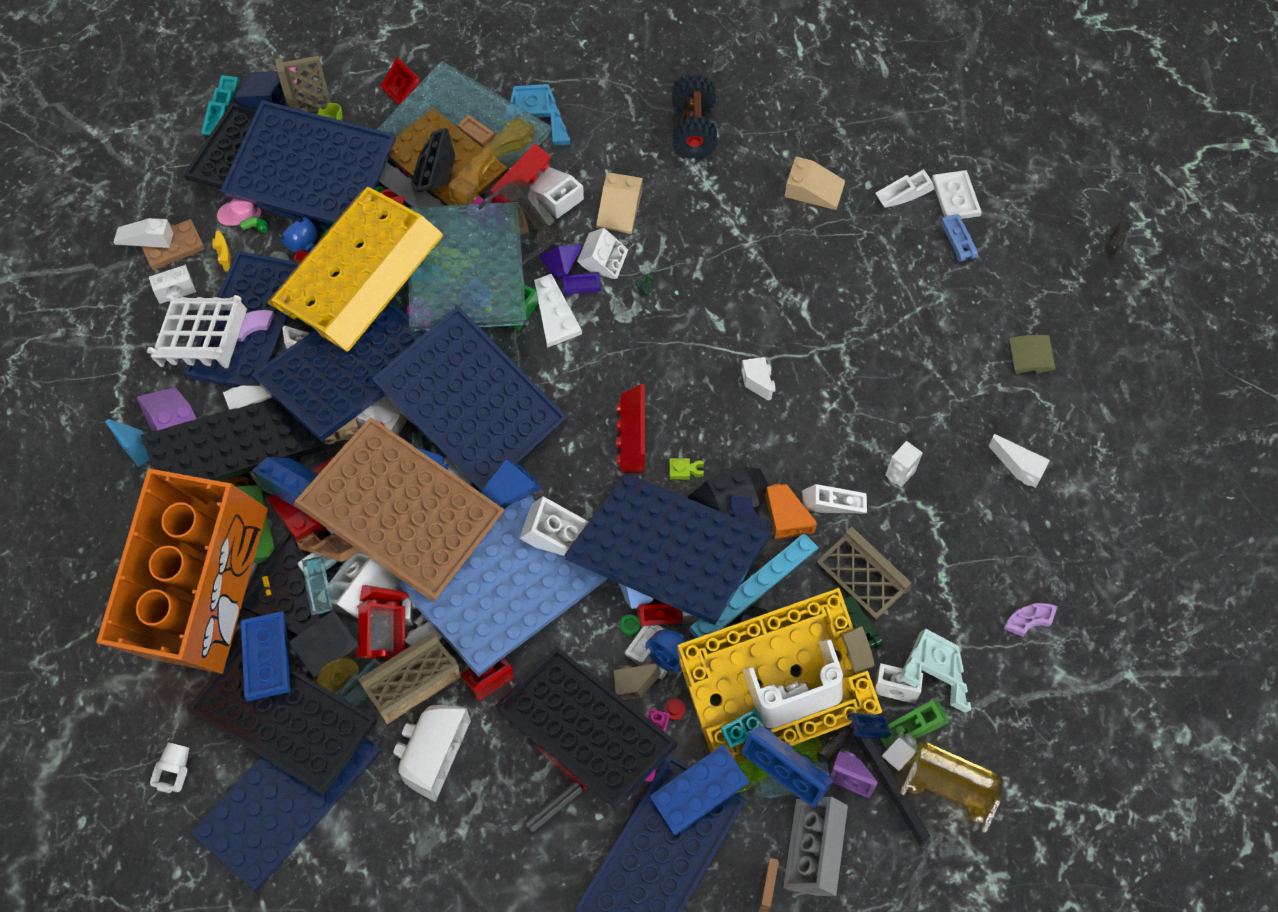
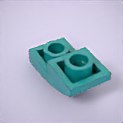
M752 709L721 726L720 729L729 748H732L747 740L750 732L758 726L765 727L757 710Z

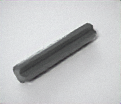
M576 781L570 784L525 822L526 827L531 832L537 830L582 792V787Z

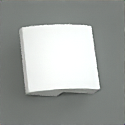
M659 625L643 626L625 651V655L639 666L646 662L656 664L650 658L652 653L648 648L646 651L645 643L656 632L664 628ZM659 667L661 675L658 678L662 680L668 671Z

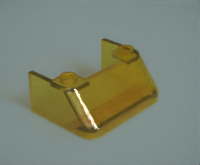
M920 742L903 781L900 794L905 795L906 790L915 794L924 792L925 789L966 807L969 818L977 823L983 822L982 832L986 833L1001 802L1003 780L995 773L931 744Z

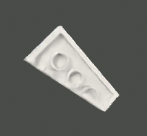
M552 274L534 280L547 348L581 335L582 330Z

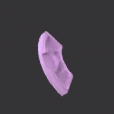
M258 310L246 313L237 341L243 342L246 336L254 331L268 330L274 317V312Z
M1034 603L1018 609L1010 616L1003 629L1024 637L1026 632L1034 626L1043 625L1050 627L1058 606Z

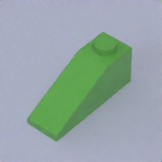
M932 700L877 730V733L886 748L900 731L904 734L908 733L914 739H917L948 724L950 721L941 704Z

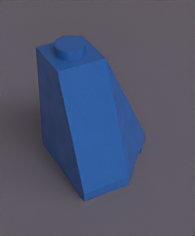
M506 459L480 493L505 509L511 504L540 490L542 485L538 482L536 483V478L522 466Z

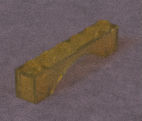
M517 116L512 121H509L505 128L495 135L494 140L490 144H486L483 151L476 155L467 167L462 169L456 179L450 182V197L468 208L478 197L480 179L487 167L504 154L524 149L534 138V127Z

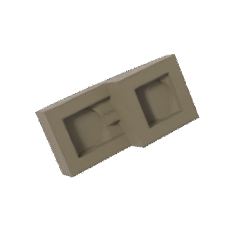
M857 626L840 634L848 653L846 655L854 674L875 665L862 626Z

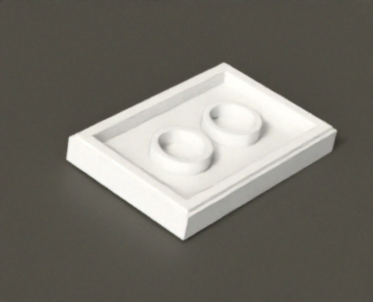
M967 170L932 175L931 180L944 217L959 214L961 219L981 216L982 212Z

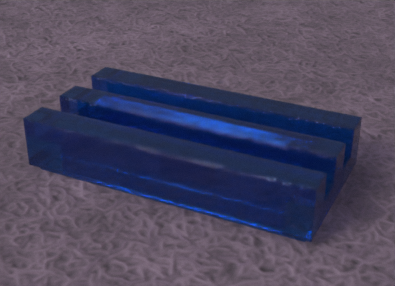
M851 712L847 716L848 720L852 721L850 727L855 728L853 731L854 736L888 738L892 735L884 715Z

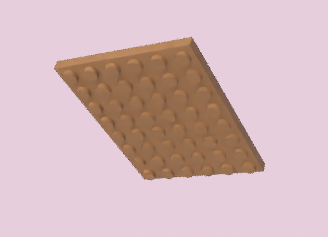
M372 417L362 425L294 502V505L432 602L437 600L505 511V509Z

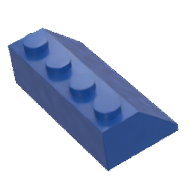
M267 457L252 470L262 488L296 507L294 505L295 500L319 475L290 458Z
M761 725L750 732L741 752L747 759L813 809L824 797L834 781L827 772L818 769L807 757L795 752L788 743L782 742L775 737L771 730L765 729Z

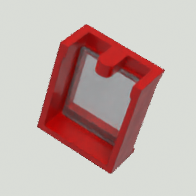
M366 600L365 604L357 606L359 646L356 658L389 660L405 650V606H397V602L378 604V600Z

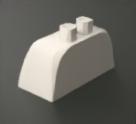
M360 551L344 562L321 593L318 601L341 614L358 619L357 606L365 604V602L360 601L362 585L401 591L398 588V583L401 582V579Z
M448 705L429 706L423 711L416 725L405 724L402 735L410 739L408 744L405 745L398 742L394 748V755L401 759L398 770L404 783L434 802L438 798L471 722L467 708Z

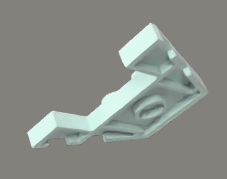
M924 629L919 633L899 679L916 687L921 683V671L923 670L951 685V706L963 712L970 711L971 704L967 702L965 695L968 692L967 685L963 683L961 676L964 670L959 646Z

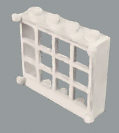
M166 295L165 300L170 301V305L155 349L152 347L147 349V353L151 354V358L160 367H164L166 360L172 365H177L179 358H181L188 365L192 366L196 359H199L207 366H211L212 360L216 359L224 368H228L247 308L241 302V297L234 295L231 298H174L171 295ZM188 310H199L197 315H187ZM204 310H215L213 315H202ZM220 310H231L229 316H218ZM184 320H195L192 331H181ZM200 320H211L208 331H197ZM217 320L227 321L224 331H213ZM179 336H190L186 347L176 346ZM195 336H206L203 347H192ZM211 336H222L219 347H208Z

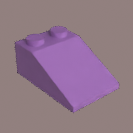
M176 387L137 397V401L152 432L196 419L190 404Z

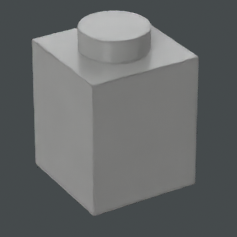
M900 731L884 749L882 757L900 771L917 752V742L908 733L904 734Z

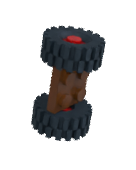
M687 74L685 78L681 76L679 81L676 80L672 86L673 108H676L677 112L681 111L682 115L680 123L677 122L675 127H673V148L678 155L682 153L684 158L688 156V159H692V157L700 159V156L704 158L707 157V153L709 155L712 154V150L715 151L717 146V128L714 122L711 123L710 119L705 120V117H702L706 114V111L709 113L711 108L715 107V85L713 81H710L709 77L704 78V75L701 74L700 76H696V74L689 76Z

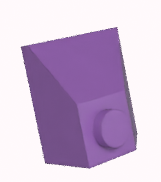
M847 751L838 752L830 773V778L834 780L833 784L870 798L878 783L854 754Z

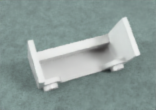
M818 640L826 664L820 671V679L823 686L784 700L776 687L765 686L760 688L753 667L742 668L755 709L765 727L776 728L836 706L841 702L843 696V674L831 640Z

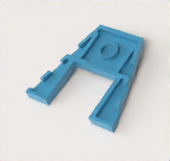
M549 84L514 86L505 127L502 132L500 149L518 148L516 119L551 117L553 146L570 145V137H568L566 127L562 122Z

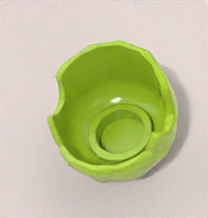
M328 103L325 109H318V115L342 121V109L337 103Z

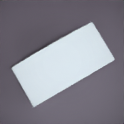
M797 681L785 687L786 691L782 685L775 686L774 683L768 685L776 687L780 691L783 700L809 691L805 683L798 684Z

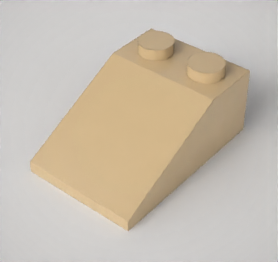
M795 157L786 184L785 197L837 210L845 180L812 160Z
M607 172L596 228L601 229L604 227L606 230L632 234L642 195L643 178Z

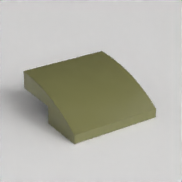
M1026 335L1009 338L1016 374L1033 370L1036 371V374L1056 370L1049 335Z

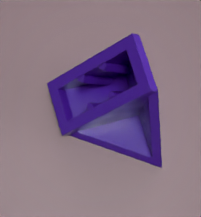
M580 244L558 246L539 255V257L553 276L558 279L568 274L582 246Z

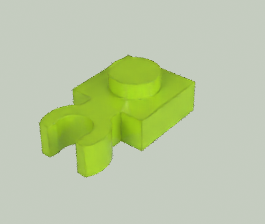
M670 458V480H690V475L698 478L703 477L704 471H698L696 468H703L704 462L696 461L690 464V458Z

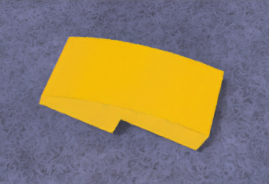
M216 231L215 238L212 240V246L218 253L219 264H222L226 272L229 271L232 258L222 233Z

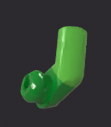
M256 216L240 222L243 230L251 227H256L260 233H265L268 230V223Z

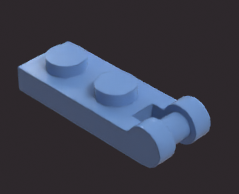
M955 214L943 217L941 224L956 252L957 260L961 262L969 257L971 259L977 258V249L960 215Z

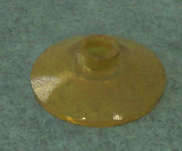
M349 658L332 660L321 669L317 678V684L336 695H341L350 690L357 682L359 677L358 665Z

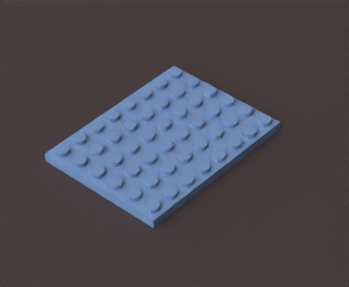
M530 495L505 508L502 516L435 602H432L404 581L398 583V588L403 592H408V599L478 677L608 579L565 560L563 555L538 549L519 539L530 506L535 502Z

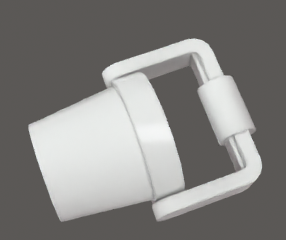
M167 743L160 760L155 765L150 785L157 787L158 791L171 793L172 791L180 792L187 774L186 764L190 748ZM162 770L178 774L174 786L159 782Z

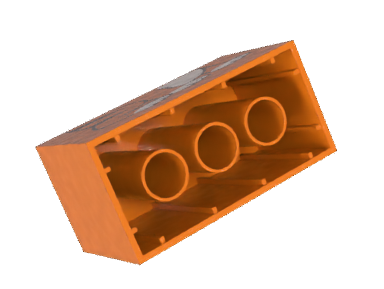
M148 468L96 643L143 658L223 674L268 508L231 483Z

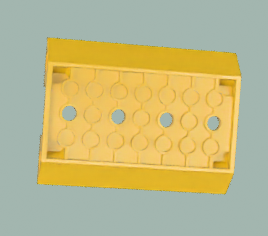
M367 186L351 202L267 303L295 320L297 317L314 327L322 337L348 352L440 241L443 234L419 213ZM383 215H387L385 219H380ZM364 243L362 247L356 248L358 244ZM335 272H340L337 276L332 277ZM311 301H315L313 305L308 306Z
M840 588L677 645L680 666L710 753L724 744L738 766L750 762L749 759L741 754L746 740L729 748L720 729L721 726L755 709L742 668L753 667L757 679L761 682V688L774 683L775 686L782 685L786 691L785 687L796 681L798 684L805 683L808 690L823 686L820 679V671L826 664L818 640L821 639L831 640L834 650L840 654L838 662L843 674V696L841 702L836 706L776 728L765 727V729L771 730L775 737L782 742L793 746L847 726L856 720H863L882 712L869 672L863 670L854 674L846 654L848 652L840 634L853 629ZM795 664L801 669L797 677H793L790 673L791 667ZM715 693L721 697V702L717 706H713L710 703V697Z

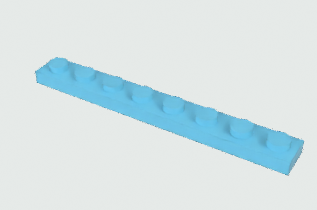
M805 533L802 534L739 586L716 625L699 619L690 626L688 631L695 638L725 628L815 553L819 547Z

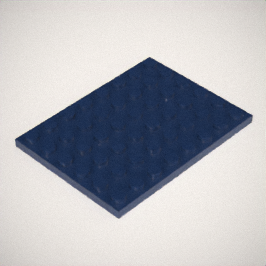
M261 100L220 192L228 197L334 224L364 188L368 186L374 190L376 189L397 138L395 134Z
M389 301L348 352L325 339L314 330L255 371L251 376L257 384L322 442L385 396L371 382V379L427 331Z
M459 306L454 308L371 379V382L479 492L483 490L506 459L518 464L567 418Z
M625 473L567 550L565 560L716 625L769 540L770 532Z

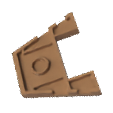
M312 532L296 541L298 547L302 550L340 562L351 559L360 552L335 533L320 540Z

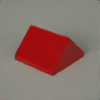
M396 57L380 87L399 106L404 107L422 96L420 78L401 59Z
M504 658L479 677L471 668L460 674L477 701H480L514 679L513 669Z

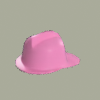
M233 198L230 203H226L218 210L217 218L221 224L226 226L239 225L241 221L256 216L259 218L261 209L256 207L254 203Z

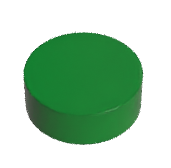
M628 614L622 617L620 620V630L625 636L632 637L639 633L641 626L637 616Z

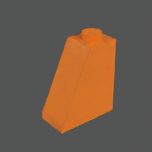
M773 484L767 487L765 498L775 539L800 536L804 533L806 535L815 533L817 526L815 519L787 484Z

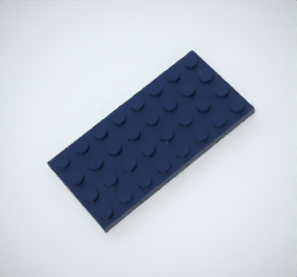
M243 251L236 252L217 297L231 298L237 295L241 297L242 304L247 308L246 313L269 310L274 312V317L268 330L254 331L247 335L243 342H236L228 368H224L216 359L212 360L211 366L204 365L199 359H196L193 366L187 365L184 372L186 378L229 387L260 386L253 380L251 374L273 359L283 334L282 327L286 326L289 320L288 315L267 302L300 262ZM211 310L209 315H213L215 310ZM220 310L218 316H229L231 310ZM211 320L206 321L202 331H208ZM217 320L213 331H224L227 321ZM200 336L195 347H203L206 336ZM211 336L208 347H219L222 336Z
M366 737L324 796L260 757L190 833L257 892L382 753V750Z
M669 755L576 906L575 912H683L745 805L746 799L735 793L679 834L674 835L650 798L653 793L691 767L674 756Z

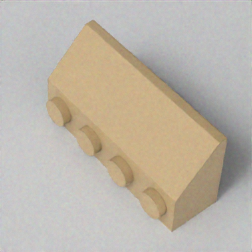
M428 664L426 669H433L435 664ZM442 664L440 669H444L451 664ZM459 669L382 717L386 724H389L461 677ZM409 676L407 681H414L416 676ZM423 676L421 681L427 680L430 676ZM390 688L388 694L395 693L397 688ZM404 688L402 693L410 691L411 688ZM385 700L382 708L391 703L392 700Z

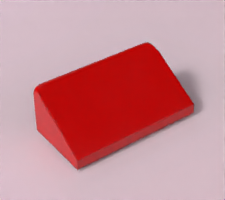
M362 585L360 601L378 600V604L397 602L398 605L407 599L409 595L407 594L408 592Z
M665 603L639 605L636 609L641 627L683 623L681 610Z

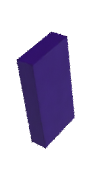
M599 273L562 276L564 295L601 291Z

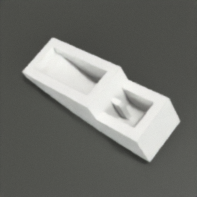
M923 169L911 177L906 175L876 192V195L884 208L925 195L934 190V186Z

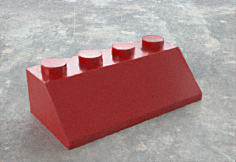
M534 143L490 190L486 201L503 212L508 207L513 208L518 201L517 198L520 195L524 196L529 189L528 186L530 184L534 185L540 177L539 174L541 172L545 173L550 167L549 161L551 156Z
M640 384L622 393L621 402H617V414H621V419H617V431H621V436H617V448H621V453H617V465H621V473H644L645 384Z

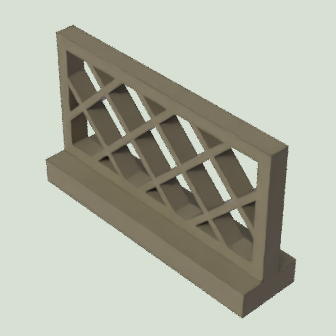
M319 56L283 62L282 58L275 59L288 107L313 113L318 112L319 108L325 109L327 104L331 103ZM317 63L314 69L307 67L309 64ZM292 67L299 68L296 72L289 70ZM304 70L309 72L306 77L300 75ZM314 75L320 77L317 81L311 79ZM296 78L302 80L299 85L293 83ZM307 83L313 85L310 89L304 87ZM317 87L323 89L320 94L315 92ZM299 91L305 92L303 97L297 94ZM310 95L316 97L313 101L307 99ZM320 100L327 102L325 104H318ZM303 103L309 105L308 107L300 108Z
M852 526L834 546L816 561L850 596L853 595L856 602L875 620L911 589L912 583ZM847 542L852 547V554H840V546ZM828 558H837V568H828L823 562ZM840 558H852V568H840ZM854 558H864L867 561V568H854ZM840 572H852V582H843L840 579ZM854 572H867V582H854ZM869 572H878L882 575V582H869ZM854 586H867V596L855 594ZM869 586H882V596H869ZM884 586H893L898 593L893 597L884 596ZM869 600H882V608L875 613L870 608Z
M433 632L358 680L369 699H371L382 717L459 669V666ZM428 664H435L433 669H426ZM442 664H451L444 669H440ZM409 676H416L414 681H407ZM423 676H430L427 680L421 681ZM390 688H397L395 693L388 694ZM404 688H411L410 691L402 693ZM385 700H392L391 703L382 708Z

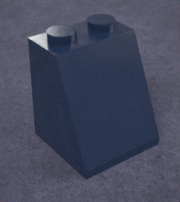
M277 71L251 72L235 96L237 104L258 109L261 100L283 106L287 104Z

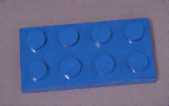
M281 611L241 620L245 699L250 701L290 692L285 613Z
M723 744L653 793L650 798L674 835H677L750 782Z

